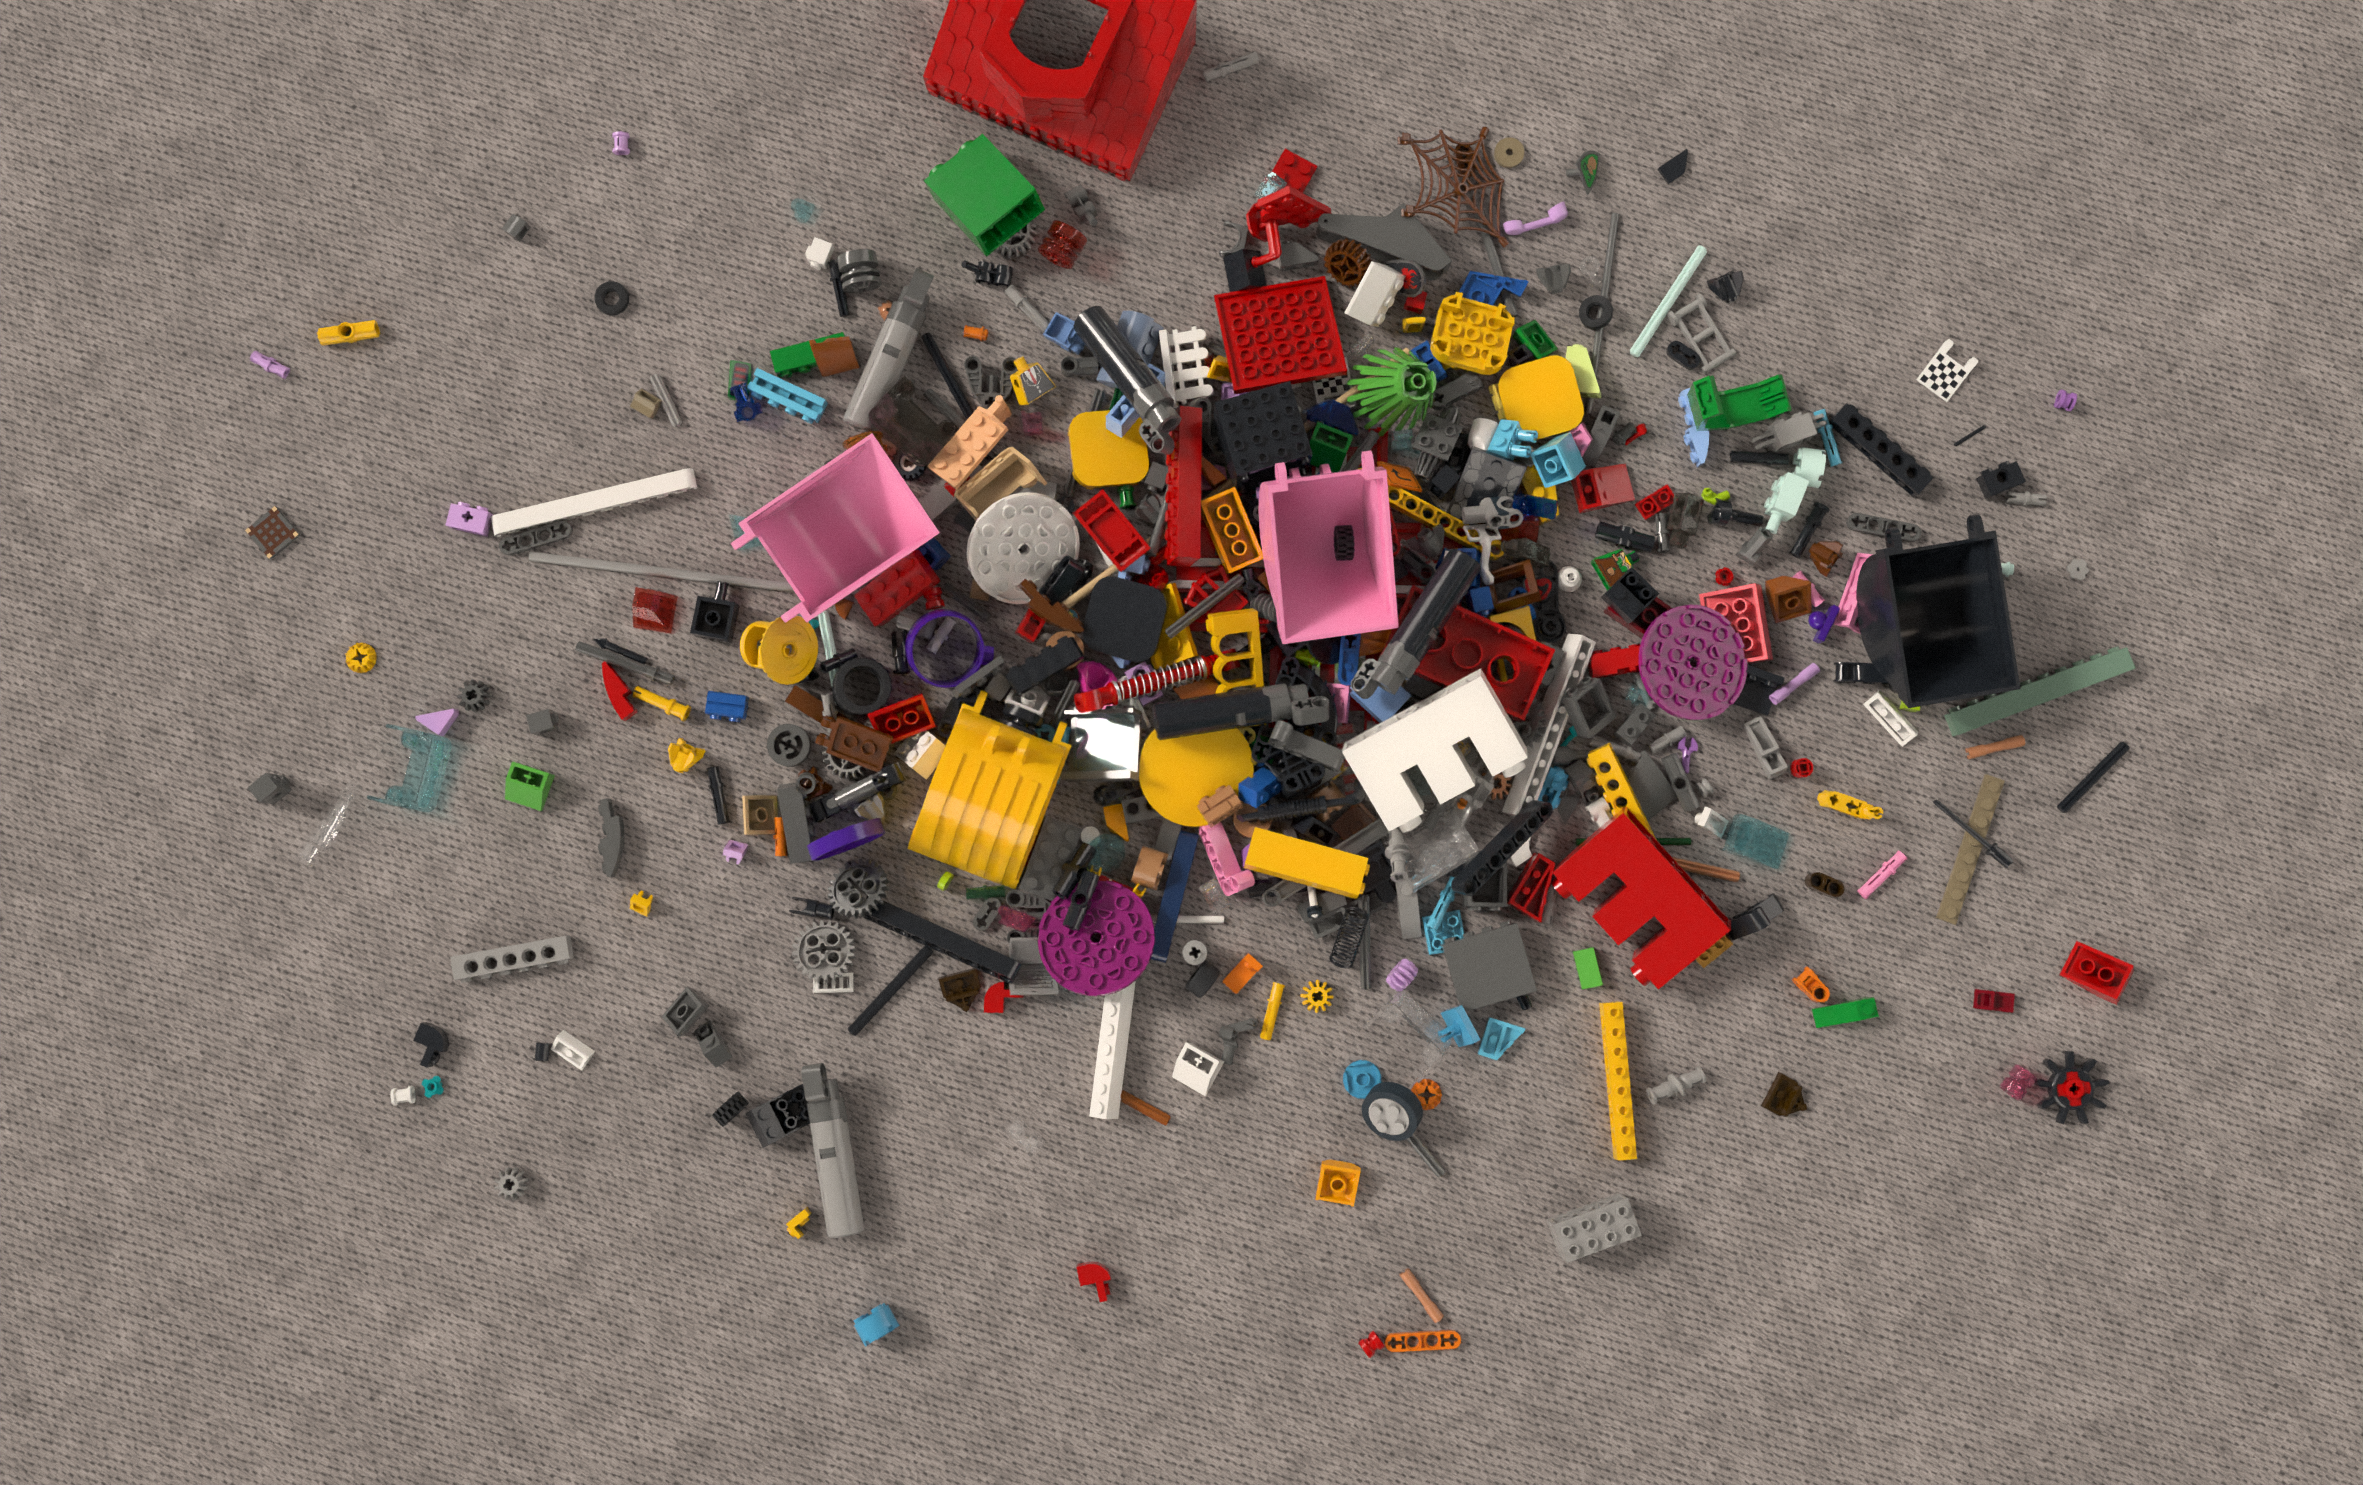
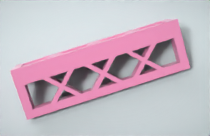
M1857 553L1839 604L1840 611L1833 623L1840 627H1847L1856 633H1860L1858 622L1856 626L1854 625L1858 617L1856 600L1858 576L1865 560L1873 554Z

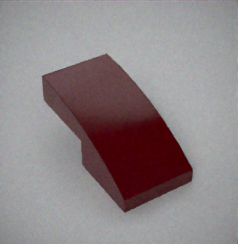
M1974 989L1973 1008L2013 1013L2015 994Z

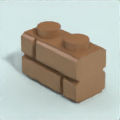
M1230 785L1219 787L1215 791L1216 794L1211 797H1203L1199 801L1200 804L1197 805L1198 810L1210 828L1243 808L1240 799Z

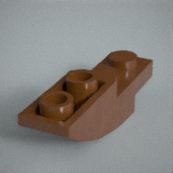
M1025 578L1017 585L1031 599L1026 606L1038 617L1065 631L1077 634L1084 631L1081 627L1083 625L1077 617L1073 618L1068 613L1070 610L1064 603L1056 602L1051 606L1050 599L1045 594L1041 595L1036 590L1038 587L1032 580L1028 581Z

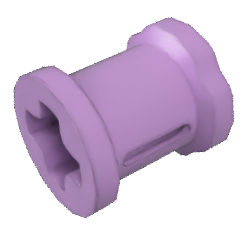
M621 131L612 133L614 138L613 154L628 155L630 153L628 149L629 133Z

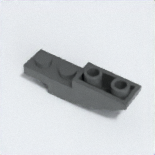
M606 798L600 800L598 810L600 816H603L604 824H602V830L604 835H607V838L599 839L598 850L600 855H603V873L607 877L612 878L615 877L623 855L624 822L623 816L614 815L612 800Z

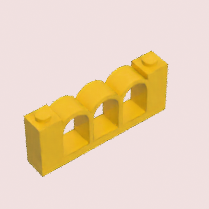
M1250 608L1208 614L1206 628L1213 635L1210 645L1212 651L1219 656L1213 665L1214 677L1221 683L1215 694L1227 692L1233 687L1251 685L1252 688L1264 686L1258 611ZM1247 632L1248 651L1228 654L1221 653L1219 644L1225 635ZM1249 658L1251 677L1233 680L1223 679L1222 668L1227 662Z

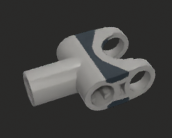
M1509 496L1484 498L1479 506L1462 508V521L1464 525L1487 523L1491 529L1517 527L1522 523L1523 515L1520 510L1516 509L1517 504L1515 500ZM1506 502L1513 503L1511 508L1503 507ZM1512 515H1519L1517 521H1509Z

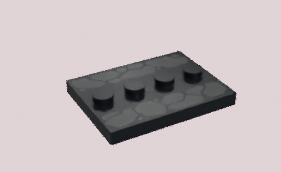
M1472 446L1446 513L1462 521V508L1479 506L1484 498L1509 496L1514 499L1527 465ZM1512 502L1504 503L1503 507L1510 508ZM1476 523V524H1469V525H1479V524H1487V523ZM1485 528L1486 531L1496 534L1494 529Z

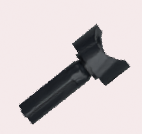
M1715 498L1717 501L1716 505L1707 515L1709 523L1725 526L1731 520L1760 527L1763 524L1762 520L1764 518L1762 515L1732 509L1730 501Z

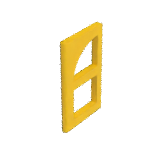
M1530 606L1487 616L1489 620L1496 623L1508 622L1515 625L1524 636L1536 641ZM1498 659L1497 670L1500 682L1507 681L1504 660Z

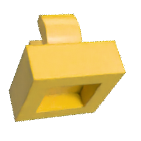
M641 890L638 895L633 894L631 897L630 909L647 917L651 910L653 895L645 899L643 898L644 891Z

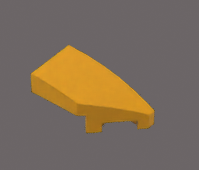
M1122 803L1103 807L1107 828H1109L1110 832L1117 834L1124 841L1128 842L1129 837Z

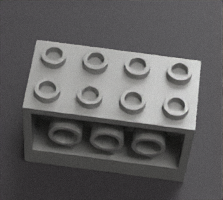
M1620 1193L1546 1219L1559 1256L1567 1263L1642 1236L1628 1198Z

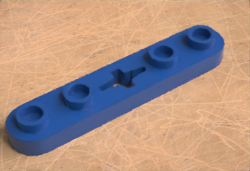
M1361 633L1353 634L1356 640L1352 641L1351 648L1348 647V639H1345V636H1341L1338 680L1342 685H1351V681L1357 673Z

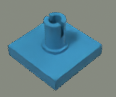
M1462 1005L1440 1013L1447 1025L1445 1029L1438 1032L1439 1037L1443 1036L1440 1038L1442 1042L1445 1043L1447 1040L1454 1038L1458 1047L1474 1044L1480 1040Z

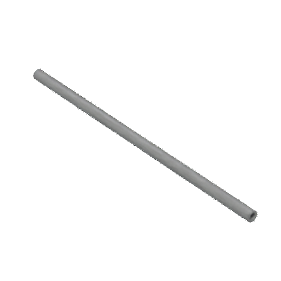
M529 553V561L709 583L721 581L722 583L727 582L729 585L795 592L788 582L547 553Z

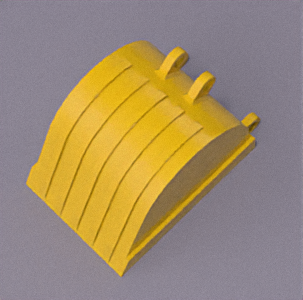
M981 690L974 707L965 703L961 706L953 730L934 773L907 849L1016 890L1072 745L1061 741L1067 727V723L1062 721L1059 723L1053 741L1049 742L980 715L988 696V692Z

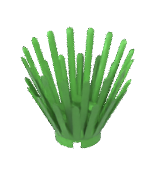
M1394 347L1393 353L1385 349L1377 350L1379 353L1400 363L1369 354L1363 356L1370 362L1391 368L1363 365L1353 366L1352 369L1360 370L1362 375L1386 376L1347 381V385H1358V390L1377 388L1347 398L1348 402L1369 397L1362 400L1360 404L1362 406L1370 405L1354 412L1353 416L1355 418L1381 406L1368 416L1372 420L1364 426L1366 430L1397 408L1381 424L1383 429L1378 433L1379 436H1383L1406 411L1395 429L1394 437L1400 434L1415 408L1416 411L1408 431L1414 428L1418 416L1419 420L1422 418V421H1424L1428 403L1430 408H1432L1433 393H1435L1437 382L1435 373L1430 371L1427 367L1428 365L1423 360L1420 361L1411 351H1409V354L1412 358L1397 347Z

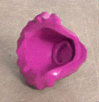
M1094 661L1080 662L1077 665L1078 681L1081 684L1079 689L1081 692L1106 686L1111 681L1117 683L1114 673L1106 665Z

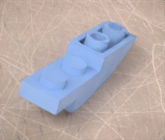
M1688 388L1679 394L1678 402L1680 407H1684L1686 415H1684L1686 424L1691 426L1685 431L1683 436L1684 442L1687 446H1690V459L1692 463H1696V466L1699 467L1705 463L1707 456L1709 431L1696 430L1687 396L1690 390Z

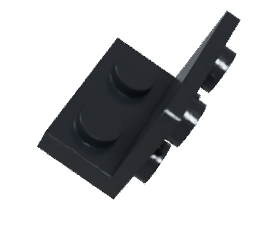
M1747 665L1744 687L1733 704L1768 715L1772 705L1769 696L1777 690L1778 686L1783 685L1785 677Z

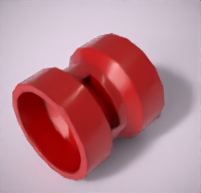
M933 587L923 595L926 598V610L945 607L944 600L941 599V587Z
M1807 758L1794 760L1790 765V772L1796 778L1807 777L1813 772V764Z
M1374 1330L1369 1333L1368 1338L1361 1339L1358 1342L1369 1358L1375 1355L1377 1349L1381 1350L1385 1347Z

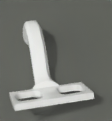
M1488 524L1463 526L1469 542L1479 541L1483 547L1480 558V575L1484 584L1492 585L1494 577L1488 568L1492 540H1501L1498 529H1494L1497 536L1487 535L1485 528H1490ZM1468 530H1477L1479 537H1471Z

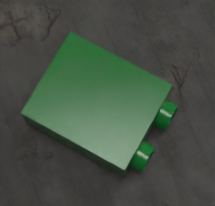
M983 133L975 140L965 142L960 147L958 153L945 164L936 165L924 180L935 202L986 257L1045 210L1036 189Z

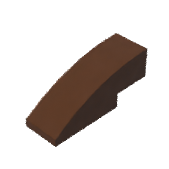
M795 685L785 702L821 723L822 719L825 718L822 713L824 711L823 702ZM838 712V714H836L837 717L841 716V717L847 718L846 716H844L843 714H841V713H839V712Z

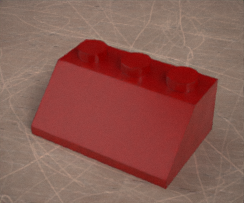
M922 693L868 714L875 730L893 736L891 744L936 727L932 712Z

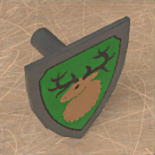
M1596 151L1584 152L1576 161L1577 168L1566 170L1567 177H1581L1587 195L1592 190L1597 178L1600 153Z

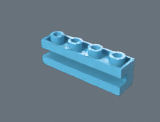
M756 368L755 378L753 382L750 381L747 387L752 397L761 400L765 396L769 398V405L778 408L782 404L786 406V413L795 416L799 412L803 414L802 420L812 424L815 420L816 423H819L828 404L825 399Z

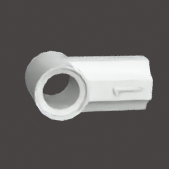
M1603 797L1585 807L1586 811H1589L1592 815L1591 819L1597 823L1599 828L1613 817L1610 813L1611 809Z

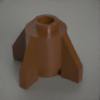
M1819 541L1811 546L1809 550L1810 558L1820 574L1826 577L1829 575L1831 567L1843 555L1840 552L1843 544L1838 541Z
M814 766L809 771L803 769L798 774L799 776L804 772H809L816 778V786L808 794V798L805 799L806 801L826 794L833 788L831 784L826 781L824 782ZM802 778L800 785L804 788H810L812 781L808 778Z

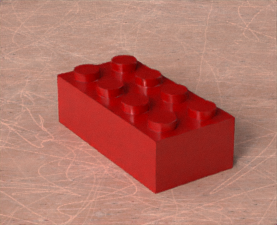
M915 550L886 569L857 592L854 597L873 625L878 627L888 623L941 580L920 550Z

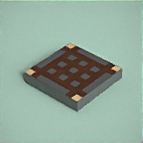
M276 506L245 530L270 560L301 536Z

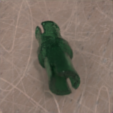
M983 885V887L966 888L967 900L980 898L987 900L992 897H1005V885Z

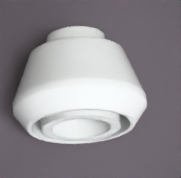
M1565 566L1558 571V587L1561 590L1572 592L1580 587L1582 576L1578 569L1572 566Z

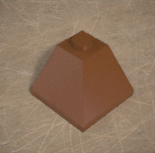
M1780 576L1765 581L1766 596L1775 623L1812 613L1810 581L1788 576Z

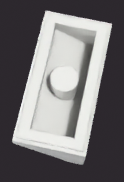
M564 1030L557 1035L551 1047L552 1051L580 1070L584 1069L595 1053L594 1050Z

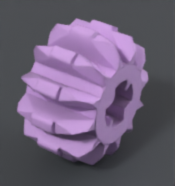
M1402 959L1387 975L1386 982L1397 992L1403 991L1414 980L1418 973V968L1411 961Z

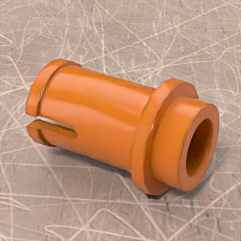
M965 325L964 337L980 339L983 342V340H987L988 329Z

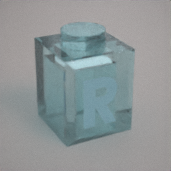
M1271 172L1265 176L1255 195L1259 199L1285 188L1287 182L1274 172Z

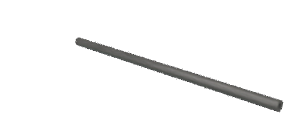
M1612 213L1600 294V296H1604L1607 299L1619 220L1618 213ZM1599 306L1597 319L1600 318L1603 314V309L1601 306ZM1603 328L1595 330L1591 359L1596 379ZM1586 397L1584 415H1592L1594 398Z

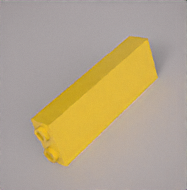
M1255 827L1244 868L1357 899L1359 894H1363L1365 883L1362 881L1363 877L1368 875L1370 865L1367 864L1368 858Z

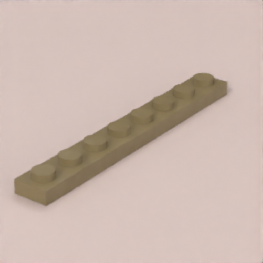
M1988 774L1984 775L1968 822V826L1984 839L1986 838L2005 782ZM1965 831L1936 916L1937 919L1953 925L1957 923L1983 846L1967 831Z

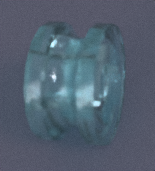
M1631 685L1625 700H1630L1634 704L1640 695L1641 689H1636L1634 685Z

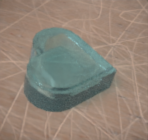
M800 198L794 199L791 203V208L795 212L796 220L799 223H806L815 205Z

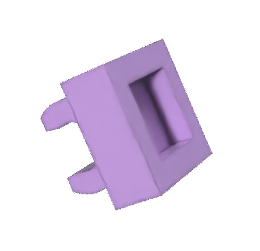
M729 840L723 850L726 861L729 862L732 857L736 858V864H739L747 852L748 844Z

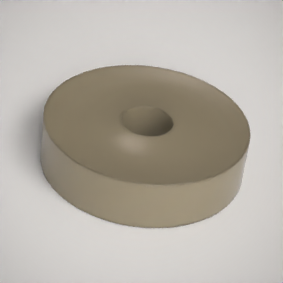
M1504 138L1497 143L1494 149V158L1500 166L1514 168L1523 160L1524 147L1515 138ZM1506 151H1512V155H1507Z

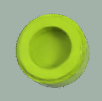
M948 871L945 872L940 878L937 888L945 891L954 875Z

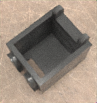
M1472 859L1463 860V869ZM1507 861L1474 894L1492 895V903L1473 902V895H1463V907H1468V910L1471 911L1482 910V907H1487V911H1502V907H1507Z

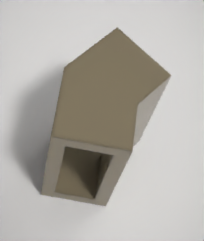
M641 388L635 393L630 407L653 419L660 408L662 400Z

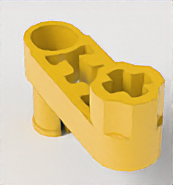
M1824 790L1817 797L1820 806L1855 818L1880 819L1882 815L1878 814H1883L1882 808L1874 807L1865 801L1840 792ZM1849 803L1850 805L1856 806V808H1848L1846 804Z

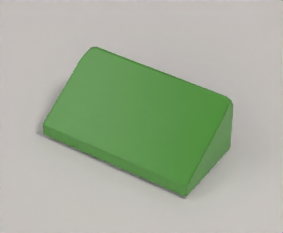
M1590 947L1573 951L1581 988L1587 989L1602 986L1603 983L1594 948Z

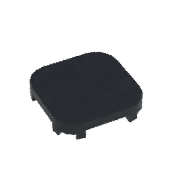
M1107 576L1100 579L1092 590L1083 625L1084 631L1082 635L1085 643L1089 648L1097 652L1133 662H1142L1150 659L1159 648L1158 644L1167 610H1169L1166 595L1155 586L1118 576Z

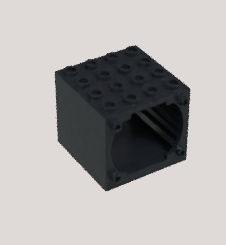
M1290 381L1215 402L1213 422L1232 485L1236 488L1237 493L1245 494L1249 489L1259 487V482L1276 480L1275 463H1285L1287 479L1289 478V469L1298 468L1301 477L1307 475L1306 473L1309 472L1313 454Z

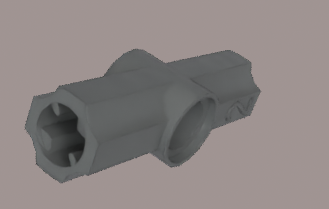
M1674 753L1662 758L1661 761L1684 812L1699 807L1700 804L1678 754ZM1679 778L1686 781V784L1682 787L1675 784V781Z

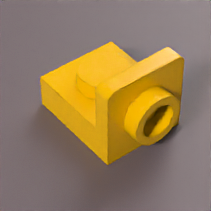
M808 1207L786 1224L788 1226L787 1231L793 1238L796 1236L797 1239H800L804 1235L797 1225L799 1224L802 1227L810 1220L808 1216L812 1212Z

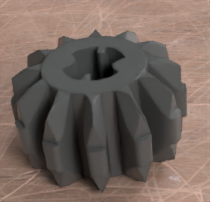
M471 679L470 684L463 682L465 688H458L462 692V694L457 695L458 699H462L459 705L465 706V710L470 711L472 709L473 712H477L478 708L481 710L485 709L483 703L490 704L486 697H491L492 695L487 693L489 687L483 686L484 682H476V680ZM475 693L477 697L473 698L471 697V694Z

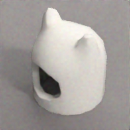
M1475 419L1468 436L1470 449H1472V446L1488 451L1499 424L1490 419Z

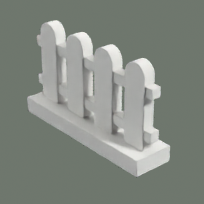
M1196 326L1191 327V331L1178 333L1177 329L1172 330L1173 334H1169L1166 329L1159 330L1166 390L1174 399L1173 408L1179 407L1178 402L1186 405L1188 400L1210 397L1214 393L1211 385H1204V379L1208 378L1207 375L1210 368L1202 366L1201 360H1205L1209 356L1206 348L1199 347V342L1206 339V333L1202 329H1197ZM1194 343V349L1180 350V345ZM1175 346V352L1172 353L1171 347ZM1196 361V368L1183 370V363ZM1174 365H1177L1178 371H1174ZM1199 381V386L1185 388V382ZM1177 383L1180 384V389H1178V390H1177V387H1176V384H1177Z

